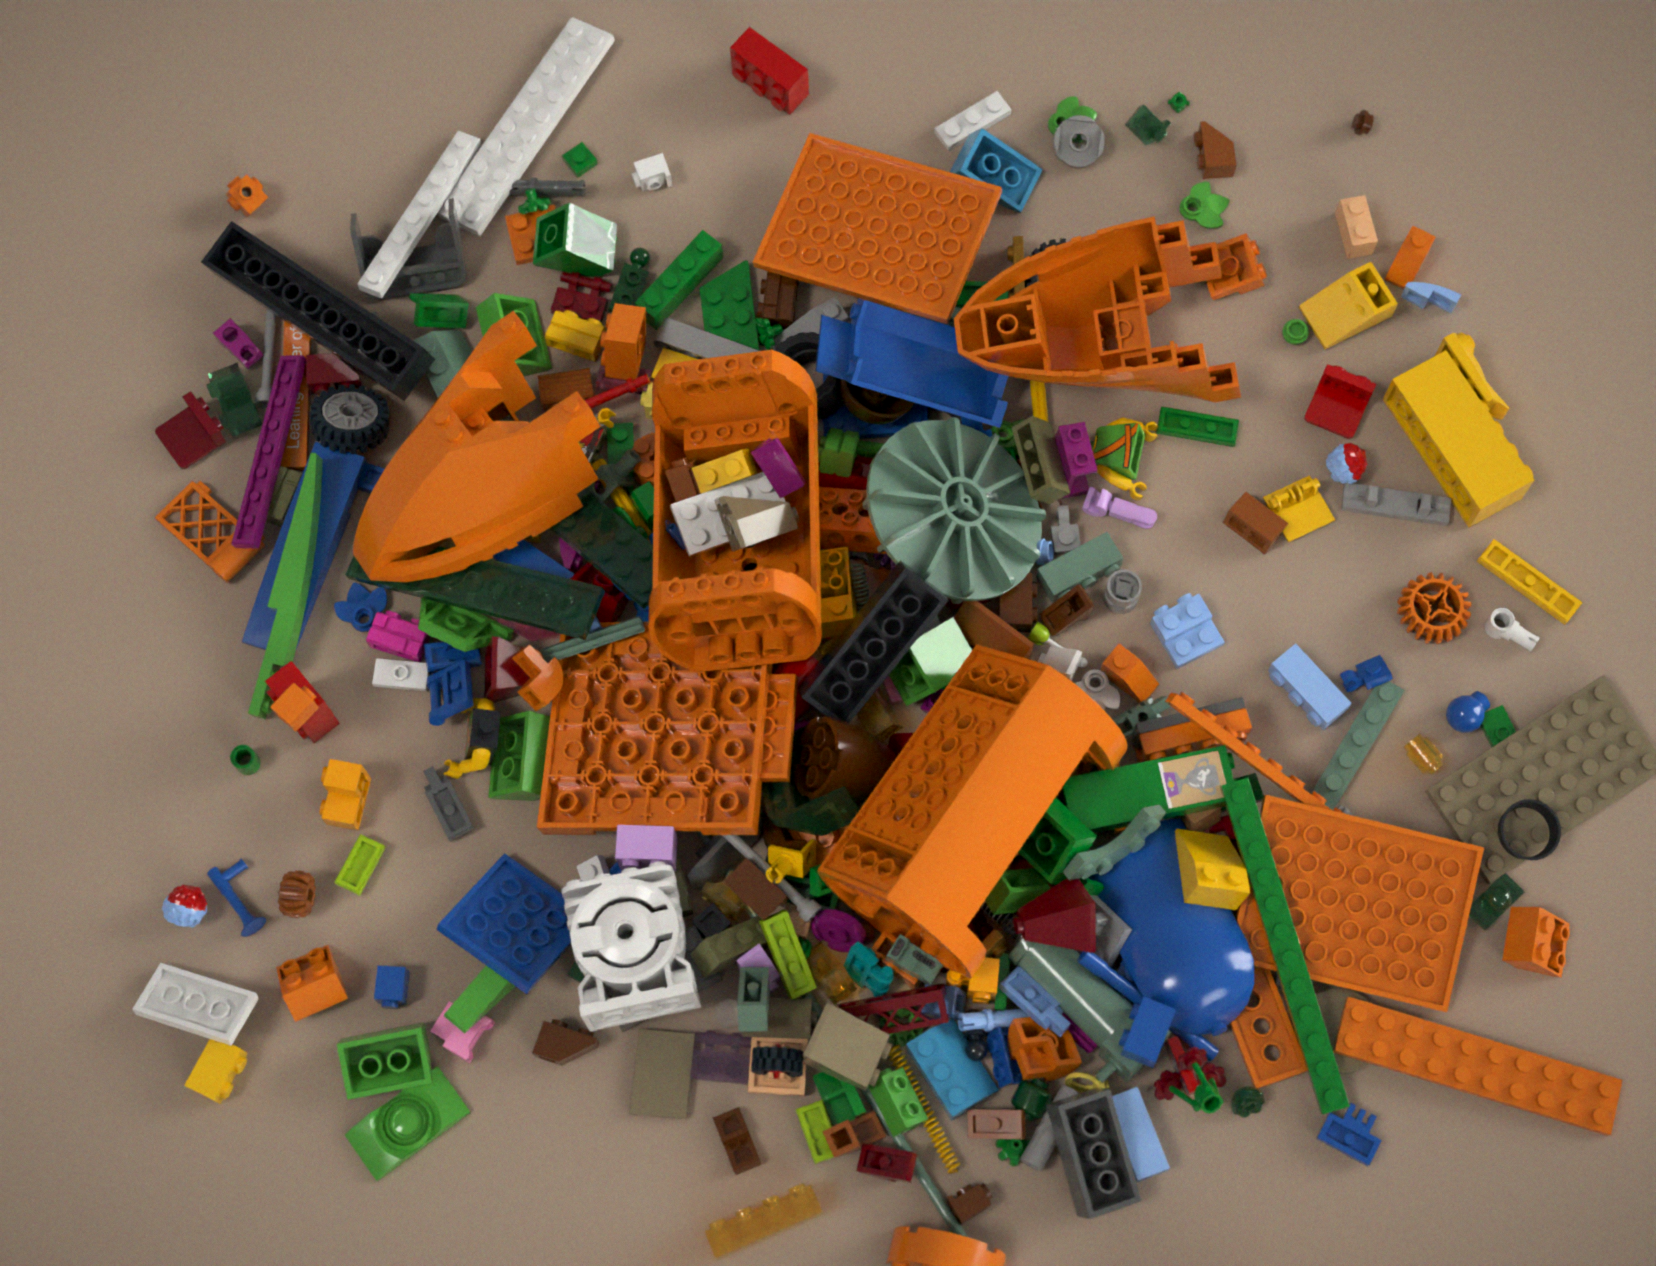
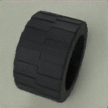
M815 332L797 333V335L790 336L778 344L774 351L788 356L802 366L807 362L817 360L819 334ZM828 375L824 383L816 388L817 419L827 418V416L836 413L844 405L840 394V379Z

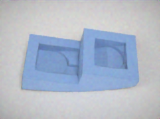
M1408 282L1401 295V298L1424 309L1427 302H1430L1449 313H1452L1461 297V294L1453 290L1423 282Z

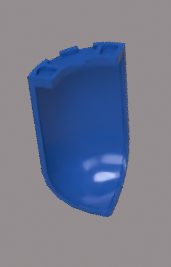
M1181 818L1159 821L1161 823L1159 828L1144 839L1145 845L1135 853L1130 852L1123 859L1115 863L1106 874L1099 875L1097 873L1088 878L1103 884L1105 888L1097 896L1132 929L1120 950V954L1141 994L1144 997L1176 1009L1170 1025L1182 1032L1218 1036L1228 1029L1227 1025L1238 1017L1249 1002L1254 986V960L1248 942L1230 909L1184 903L1175 830L1187 829Z

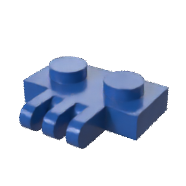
M1353 1103L1349 1104L1350 1107L1347 1108L1343 1118L1330 1112L1316 1139L1368 1167L1382 1141L1369 1133L1377 1116L1371 1113L1365 1123L1362 1120L1366 1110L1361 1108L1355 1118L1352 1116L1356 1105Z

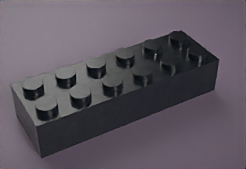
M900 560L798 687L801 697L827 717L850 723L948 602L947 597L942 591Z

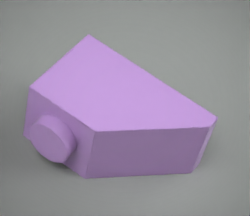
M760 944L736 960L739 972L740 967H769L770 994L779 987L778 982L781 981L780 974Z

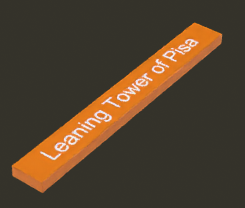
M284 321L283 356L303 355L306 358V355H311V339ZM306 366L280 466L289 470H304L308 461L310 390L306 381Z

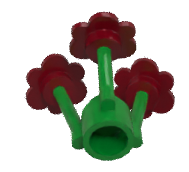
M1192 1047L1186 1051V1054L1178 1057L1177 1068L1178 1070L1187 1069L1188 1071H1195L1196 1081L1199 1085L1195 1089V1099L1180 1091L1182 1084L1178 1081L1180 1078L1177 1072L1172 1073L1169 1070L1163 1071L1160 1079L1155 1081V1098L1158 1100H1163L1164 1098L1171 1100L1175 1094L1190 1104L1196 1112L1202 1109L1205 1113H1214L1224 1103L1217 1088L1223 1087L1226 1084L1224 1068L1221 1066L1216 1067L1212 1062L1205 1063L1207 1061L1205 1056L1207 1054L1206 1050Z

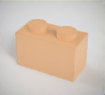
M1366 196L1340 199L1335 215L1347 259L1372 255L1378 240Z

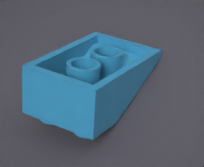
M981 128L968 135L950 173L1002 187V194L998 204L1021 213L1043 169Z

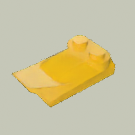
M1462 332L1451 333L1444 337L1435 356L1446 350L1450 357H1454L1459 364L1463 376L1472 382L1474 392L1478 398L1484 400L1487 404L1491 417L1502 420L1510 408L1487 383L1483 371L1473 355L1475 343L1472 337Z

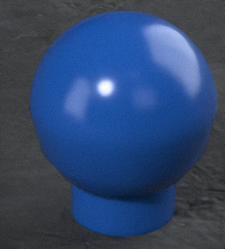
M1479 691L1473 692L1470 696H1459L1449 703L1446 709V719L1449 725L1458 732H1473L1484 721L1485 711L1490 708V702Z

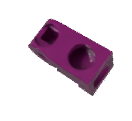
M231 318L213 332L217 341L245 368L249 369L263 357V353Z

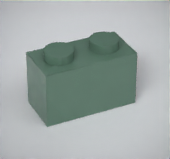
M740 967L737 1002L739 1031H767L770 1000L769 967Z

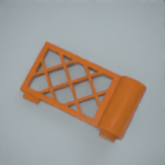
M191 481L154 518L209 566L224 582L228 583L265 547V544L262 542L265 537L262 535L259 548H235L231 545L234 532L230 536H222V525L233 524L236 526L237 519L209 496L212 491L204 483L199 481L196 484ZM196 491L200 495L199 504L186 505L187 497ZM216 509L217 520L204 521V510ZM199 510V521L186 522V511ZM172 512H181L180 523L169 524L165 519ZM217 526L216 537L203 538L204 527ZM198 527V538H185V528ZM216 543V550L209 557H206L203 554V544Z

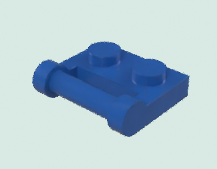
M465 659L427 677V688L430 690L431 711L429 712V723L431 725H442L445 723L446 718L473 706L471 667ZM442 687H443L444 705H442V703H441V689H442Z

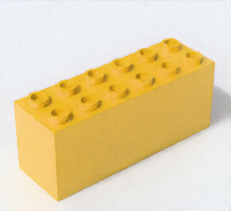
M1445 350L1392 379L1382 400L1441 488L1451 498L1452 504L1468 528L1524 497L1534 482L1533 472L1528 465L1521 461L1517 448L1506 439L1502 426L1498 421L1493 420L1489 414L1487 404L1484 400L1478 398L1474 392L1472 382L1463 376L1459 364L1454 357H1450Z

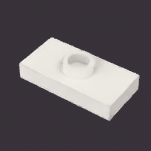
M376 658L372 685L374 687L427 692V677L430 675V672H427L426 663Z

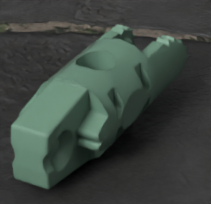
M1160 696L1155 700L1152 697H1148L1112 718L1116 725L1124 723L1127 729L1121 732L1126 739L1132 735L1136 723L1161 717V712L1171 707L1165 702L1168 696Z

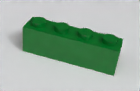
M703 229L635 302V306L646 307V323L655 330L659 329L663 319L669 318L724 258L722 244Z

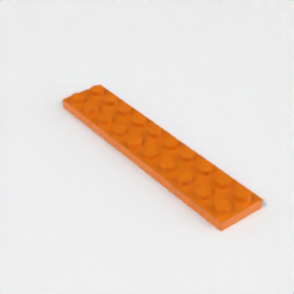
M1352 997L1345 999L1333 1047L1334 1053L1605 1136H1609L1612 1133L1623 1081Z

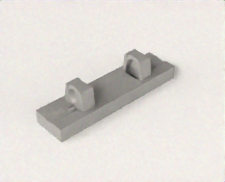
M1345 483L1343 486L1341 511L1447 526L1449 523L1451 498L1354 483L1350 485ZM1418 502H1421L1420 507H1419L1418 512H1417Z

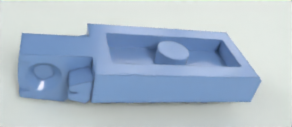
M1020 966L999 984L998 988L1039 1026L1041 1025L1044 1029L1049 1027L1059 1037L1068 1030L1071 1023L1061 1015L1063 1010L1059 1007L1060 1003Z

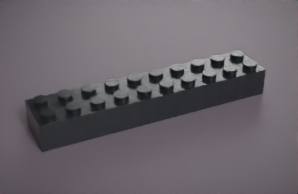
M233 221L228 224L201 261L204 266L219 278L403 401L407 399L435 360L425 348Z

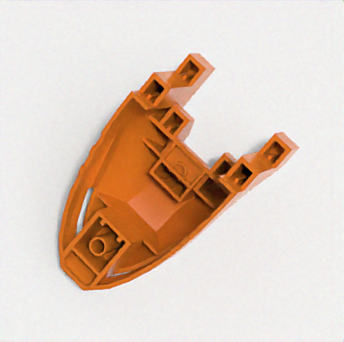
M1154 216L1096 230L1097 233L1084 237L1080 235L1072 238L1069 242L1050 246L1044 251L1028 256L999 273L978 289L954 318L958 354L994 373L1036 382L1166 393L1210 402L1241 398L1235 362L1208 367L1203 343L1178 347V344H1174L1173 340L1170 341V345L1151 348L1147 316L1171 302L1170 287L1222 278L1216 241L1189 246L1183 220L1157 225ZM1036 274L1038 275L1039 281L1022 289L1008 299L994 301L1019 283Z
M514 311L490 326L463 366L398 449L374 486L359 520L353 544V555L370 580L411 582L435 578L467 569L468 566L482 560L484 562L494 558L493 555L506 548L510 550L518 546L517 542L530 535L532 537L539 535L582 508L583 505L577 494L599 479L578 442L597 430L600 425L588 404L577 391L530 423L528 421H519L515 415V412L536 399L515 360L537 345L527 327ZM508 415L513 419V421H500ZM451 537L456 545L441 552L425 556L446 542V538Z

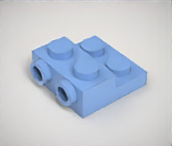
M1191 593L1180 597L1177 600L1178 604L1169 609L1167 605L1154 611L1153 614L1155 616L1152 617L1150 622L1151 627L1176 669L1223 646L1225 643L1212 622V614L1200 594L1192 596Z

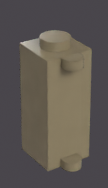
M770 998L768 1030L756 1032L742 1031L743 1037L811 1039V1028H815L817 1025V1011L812 1010V999Z

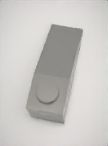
M837 297L814 307L786 328L783 333L774 337L775 345L772 350H775L777 345L785 341L786 338L797 335V333L815 332L819 334L821 315L849 323V317Z

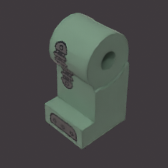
M900 934L888 952L886 960L910 976L931 985L943 965L936 958L924 952Z

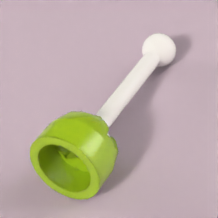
M1037 622L1027 638L1038 646L1048 643L1052 647L1064 648L1050 639L1049 630L1040 622ZM1081 657L1079 667L1085 668L1088 661L1086 658Z

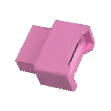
M449 1001L430 1032L445 1041L443 1047L470 1063L473 1059L472 1049L483 1031L492 1029L495 1022L485 1015L464 1034L444 1017L445 1012L453 1004Z

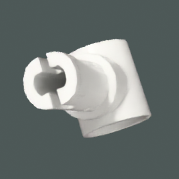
M1506 608L1494 610L1485 623V631L1490 637L1494 639L1504 638L1507 641L1511 639L1529 652L1533 650L1540 638L1521 627L1519 622L1515 620L1513 613ZM1494 619L1502 620L1505 628L1498 627Z

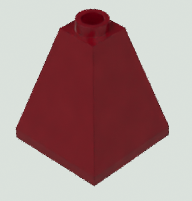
M492 636L485 651L484 698L490 699L495 703L520 696L518 690L530 677L512 657L524 647L500 637Z
M1066 878L1017 910V917L1013 918L1015 933L1017 935L1021 934L1025 941L1089 953L1096 952L1095 901L1079 878L1074 880Z

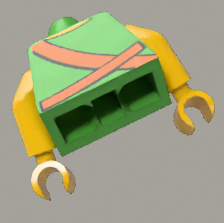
M1121 417L1106 426L1098 427L1094 441H1090L1097 467V474L1123 491L1130 490V497L1138 501L1143 496L1137 494L1135 488L1145 491L1147 487L1143 482L1133 484L1132 480H1136L1144 440L1152 442L1156 439L1158 435L1149 432V430L1156 431L1158 425L1156 422H1148L1145 426L1143 422Z

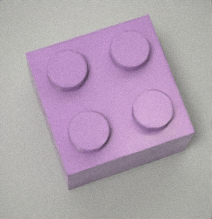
M617 825L615 858L620 870L632 867L638 869L647 868L654 862L662 861L666 865L672 866L673 870L676 871L678 838L674 826Z

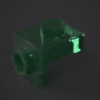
M1144 104L1139 106L1125 123L1145 145L1153 142L1159 143L1168 133L1166 129L1171 124L1168 119L1161 122Z

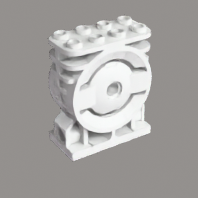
M659 861L650 864L647 868L638 869L632 867L624 869L621 873L615 875L605 873L596 875L592 880H571L566 883V886L562 888V896L565 901L564 909L568 919L567 927L570 931L574 958L585 976L578 986L579 1009L581 1018L589 1031L701 1008L694 971L691 964L684 960L686 952L685 925L679 900L677 879L672 866ZM631 898L635 899V901L647 903L654 910L658 908L662 910L651 913L646 907L635 902L628 901L615 904L614 901ZM624 931H633V935L629 939H620ZM664 939H669V940L660 942V944H659L657 950L654 952V950H655V948H656V946H657L658 941L664 940ZM595 954H601L604 959H606L608 962H610V963H612V964H614V965L623 966V967H628V966H634V967H629V968H617V967H613V966H610V965L604 963V962L601 961L597 956H596V957H586V956H591V955H595Z

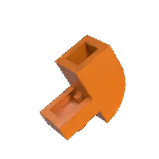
M529 644L519 650L512 659L530 677L518 690V694L535 711H538L548 705L561 690L563 671L555 657L546 662L541 652Z

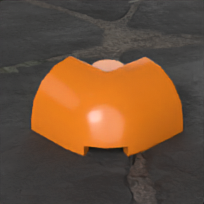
M1031 1017L1015 1018L1012 1020L1008 1031V1051L1010 1059L1017 1060L1024 1080L1042 1077L1045 1082L1056 1080L1070 1074L1081 1065L1080 1055L1069 1030L1059 1037L1049 1027L1044 1029L1041 1025L1039 1026Z

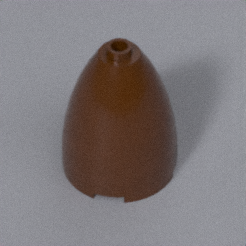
M816 717L807 724L797 744L801 745L798 764H793L794 781L800 794L811 799L844 802L868 799L898 755L885 742L858 726L831 717Z

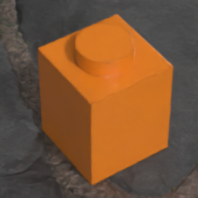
M295 683L270 706L273 712L295 732L319 707L314 701L316 698L315 694L306 686L300 689Z

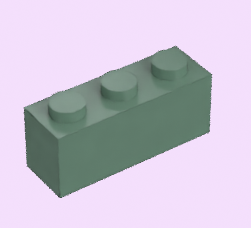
M1105 532L1037 569L1036 578L1051 603H1054L1078 584H1081L1084 590L1094 586L1097 583V579L1105 575L1110 577L1115 571L1120 570L1123 556L1108 532Z

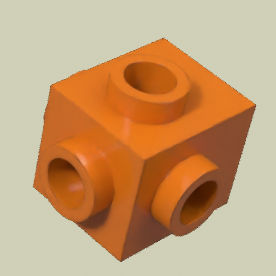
M246 174L242 179L237 176L227 185L230 189L225 194L228 197V204L236 212L240 210L246 217L268 199V196L262 191L263 185L254 176L250 178ZM242 191L246 192L248 197L244 196Z

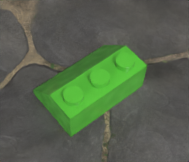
M493 293L476 307L483 336L491 325L512 311L517 314L527 327L537 346L515 360L524 377L552 369L534 299Z
M525 711L500 718L498 746L491 764L488 798L522 801L540 799L550 716L533 711Z
M425 1022L341 1038L337 1043L347 1100L432 1083L430 1048Z

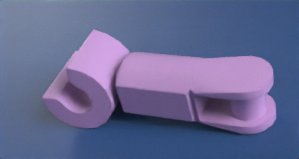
M1090 486L1082 507L1086 514L1102 517L1109 511V516L1144 529H1150L1155 524L1157 513L1154 510L1137 506L1134 503L1117 497L1112 501V494L1102 489L1100 493Z

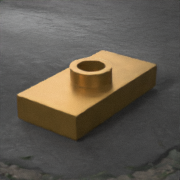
M996 929L981 942L987 951L985 953L986 958L999 959L1009 946L1003 935Z

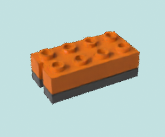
M1243 697L1197 708L1199 711L1206 709L1217 717L1215 723L1222 728L1225 725L1229 726L1239 734L1237 737L1242 743L1246 741L1247 734L1250 733L1252 726L1245 709ZM1181 713L1136 723L1131 736L1138 763L1223 746Z

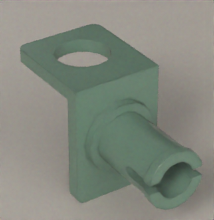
M628 449L617 464L601 465L595 472L597 477L606 484V490L603 494L596 492L595 482L585 489L598 504H603L617 487L629 486L635 483V480L629 473L641 461V457L634 450Z

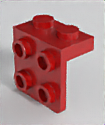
M1327 364L1304 416L1305 421L1344 438H1353L1376 384L1365 376H1356L1346 372L1340 366Z

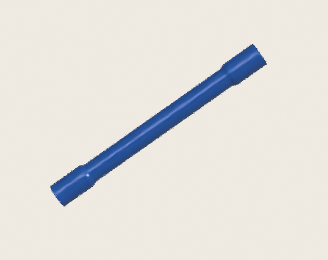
M1083 951L1077 960L1078 963L1095 976L1102 978L1133 1003L1141 1004L1143 995L1136 986L1109 967L1095 953ZM1170 1025L1168 1030L1187 1043L1190 1048L1205 1049L1207 1052L1205 1056L1208 1062L1212 1061L1218 1054L1219 1048L1202 1035L1185 1033Z

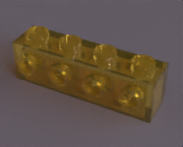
M801 1183L788 1190L790 1194L780 1199L778 1195L771 1196L763 1200V1206L752 1210L751 1206L737 1211L735 1213L736 1218L726 1222L725 1218H721L710 1223V1229L706 1230L705 1234L716 1260L724 1259L822 1216L823 1211L812 1185L805 1187V1184Z

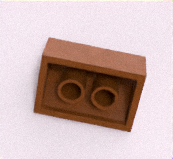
M978 601L963 602L954 619L960 626L965 639L972 649L977 644L1031 660L1033 642Z

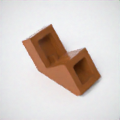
M871 1111L850 1122L846 1120L822 1131L834 1158L861 1150L863 1143L874 1144L886 1138L875 1111Z

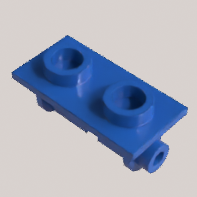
M997 1027L986 1033V1045L992 1056L994 1065L993 1075L998 1081L999 1089L1011 1083L1012 1085L1019 1084L1023 1080L1017 1060L1010 1059L1008 1051L1009 1027Z

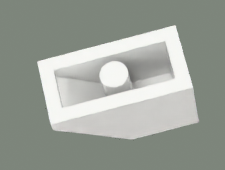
M1050 646L1047 654L1041 653L1038 662L1051 666L1072 681L1078 669L1082 652L1076 649Z

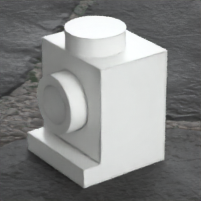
M663 153L634 162L635 172L631 173L636 188L641 187V190L645 191L658 189L663 184H666L668 188L672 187L671 174Z

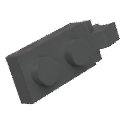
M433 766L424 770L423 772L429 782V785L424 787L425 794L449 841L452 842L475 830L450 780L446 776L440 779Z

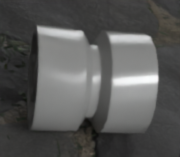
M1121 569L1110 575L1104 591V602L1110 611L1117 614H1125L1131 612L1136 607L1142 590V583L1134 572Z

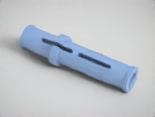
M988 1008L983 1009L982 1012L959 1013L958 1018H962V1020H958V1026L960 1031L975 1029L992 1031L993 1028L1010 1027L1012 1020L1015 1018L1029 1016L1022 1009L992 1011Z

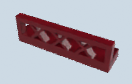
M944 983L835 1005L837 1008L860 1020L862 1019L859 1017L866 1016L862 1020L866 1023L871 1014H880L887 1019V1022L883 1028L878 1029L887 1034L949 1022L944 1001L947 994ZM938 1002L941 1016L930 1018L921 1011L925 1004ZM921 1005L918 1010L913 1007V1006ZM906 1008L914 1013L915 1016L911 1022L903 1024L894 1018L897 1010ZM894 1010L891 1015L886 1012ZM917 1017H920L921 1019H923V1020L915 1021ZM890 1021L895 1024L893 1026H888Z

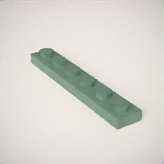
M1390 681L1374 687L1313 791L1327 800L1325 805L1331 810L1336 807L1405 691Z

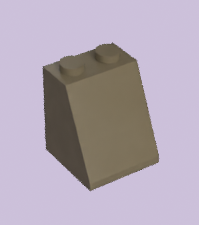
M826 1003L803 1054L804 1064L867 1091L869 1085L875 1086L881 1071L876 1068L880 1059L886 1060L892 1047V1044L888 1043L890 1035L836 1006Z

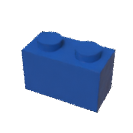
M1144 996L1141 1004L1134 1003L1129 1019L1134 1020L1130 1030L1124 1029L1118 1044L1123 1046L1121 1055L1153 1068L1176 1009Z

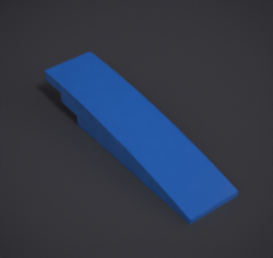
M315 442L311 451L323 459L319 524L312 576L297 647L351 517L349 511L359 489L357 483L367 461L364 456L351 454L346 451V454H342L338 448L335 452L331 451L329 446L323 447L319 442ZM309 459L277 538L242 639V643L263 650L267 648L276 616V611L267 606Z

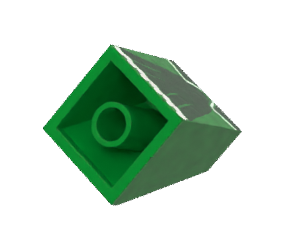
M567 203L537 217L533 265L569 273L578 272L581 275L600 277L614 271L617 224L571 203Z

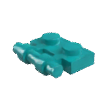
M859 941L850 948L842 971L861 988L866 986L873 993L874 997L885 995L894 977L892 968L889 966L880 968L877 965L878 959L874 951L868 946H863Z

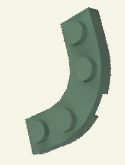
M1160 805L1142 808L1129 826L1117 838L1098 849L1077 853L1063 873L1069 880L1086 879L1097 873L1099 875L1106 874L1115 863L1123 859L1130 852L1135 853L1145 845L1144 839L1159 828L1161 824L1159 821L1166 812Z

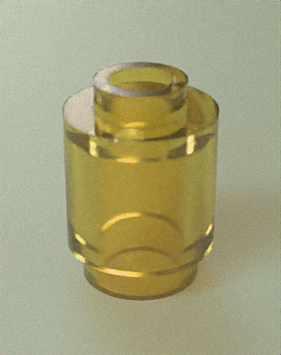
M1418 734L1403 747L1407 751V757L1422 774L1429 772L1432 775L1444 765L1441 762L1444 756L1428 737L1424 738L1421 734Z

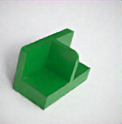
M410 293L409 299L416 303L414 325L417 327L466 328L469 303L459 295Z
M824 1072L813 1076V1081L833 1126L846 1120L850 1122L866 1114L855 1086Z

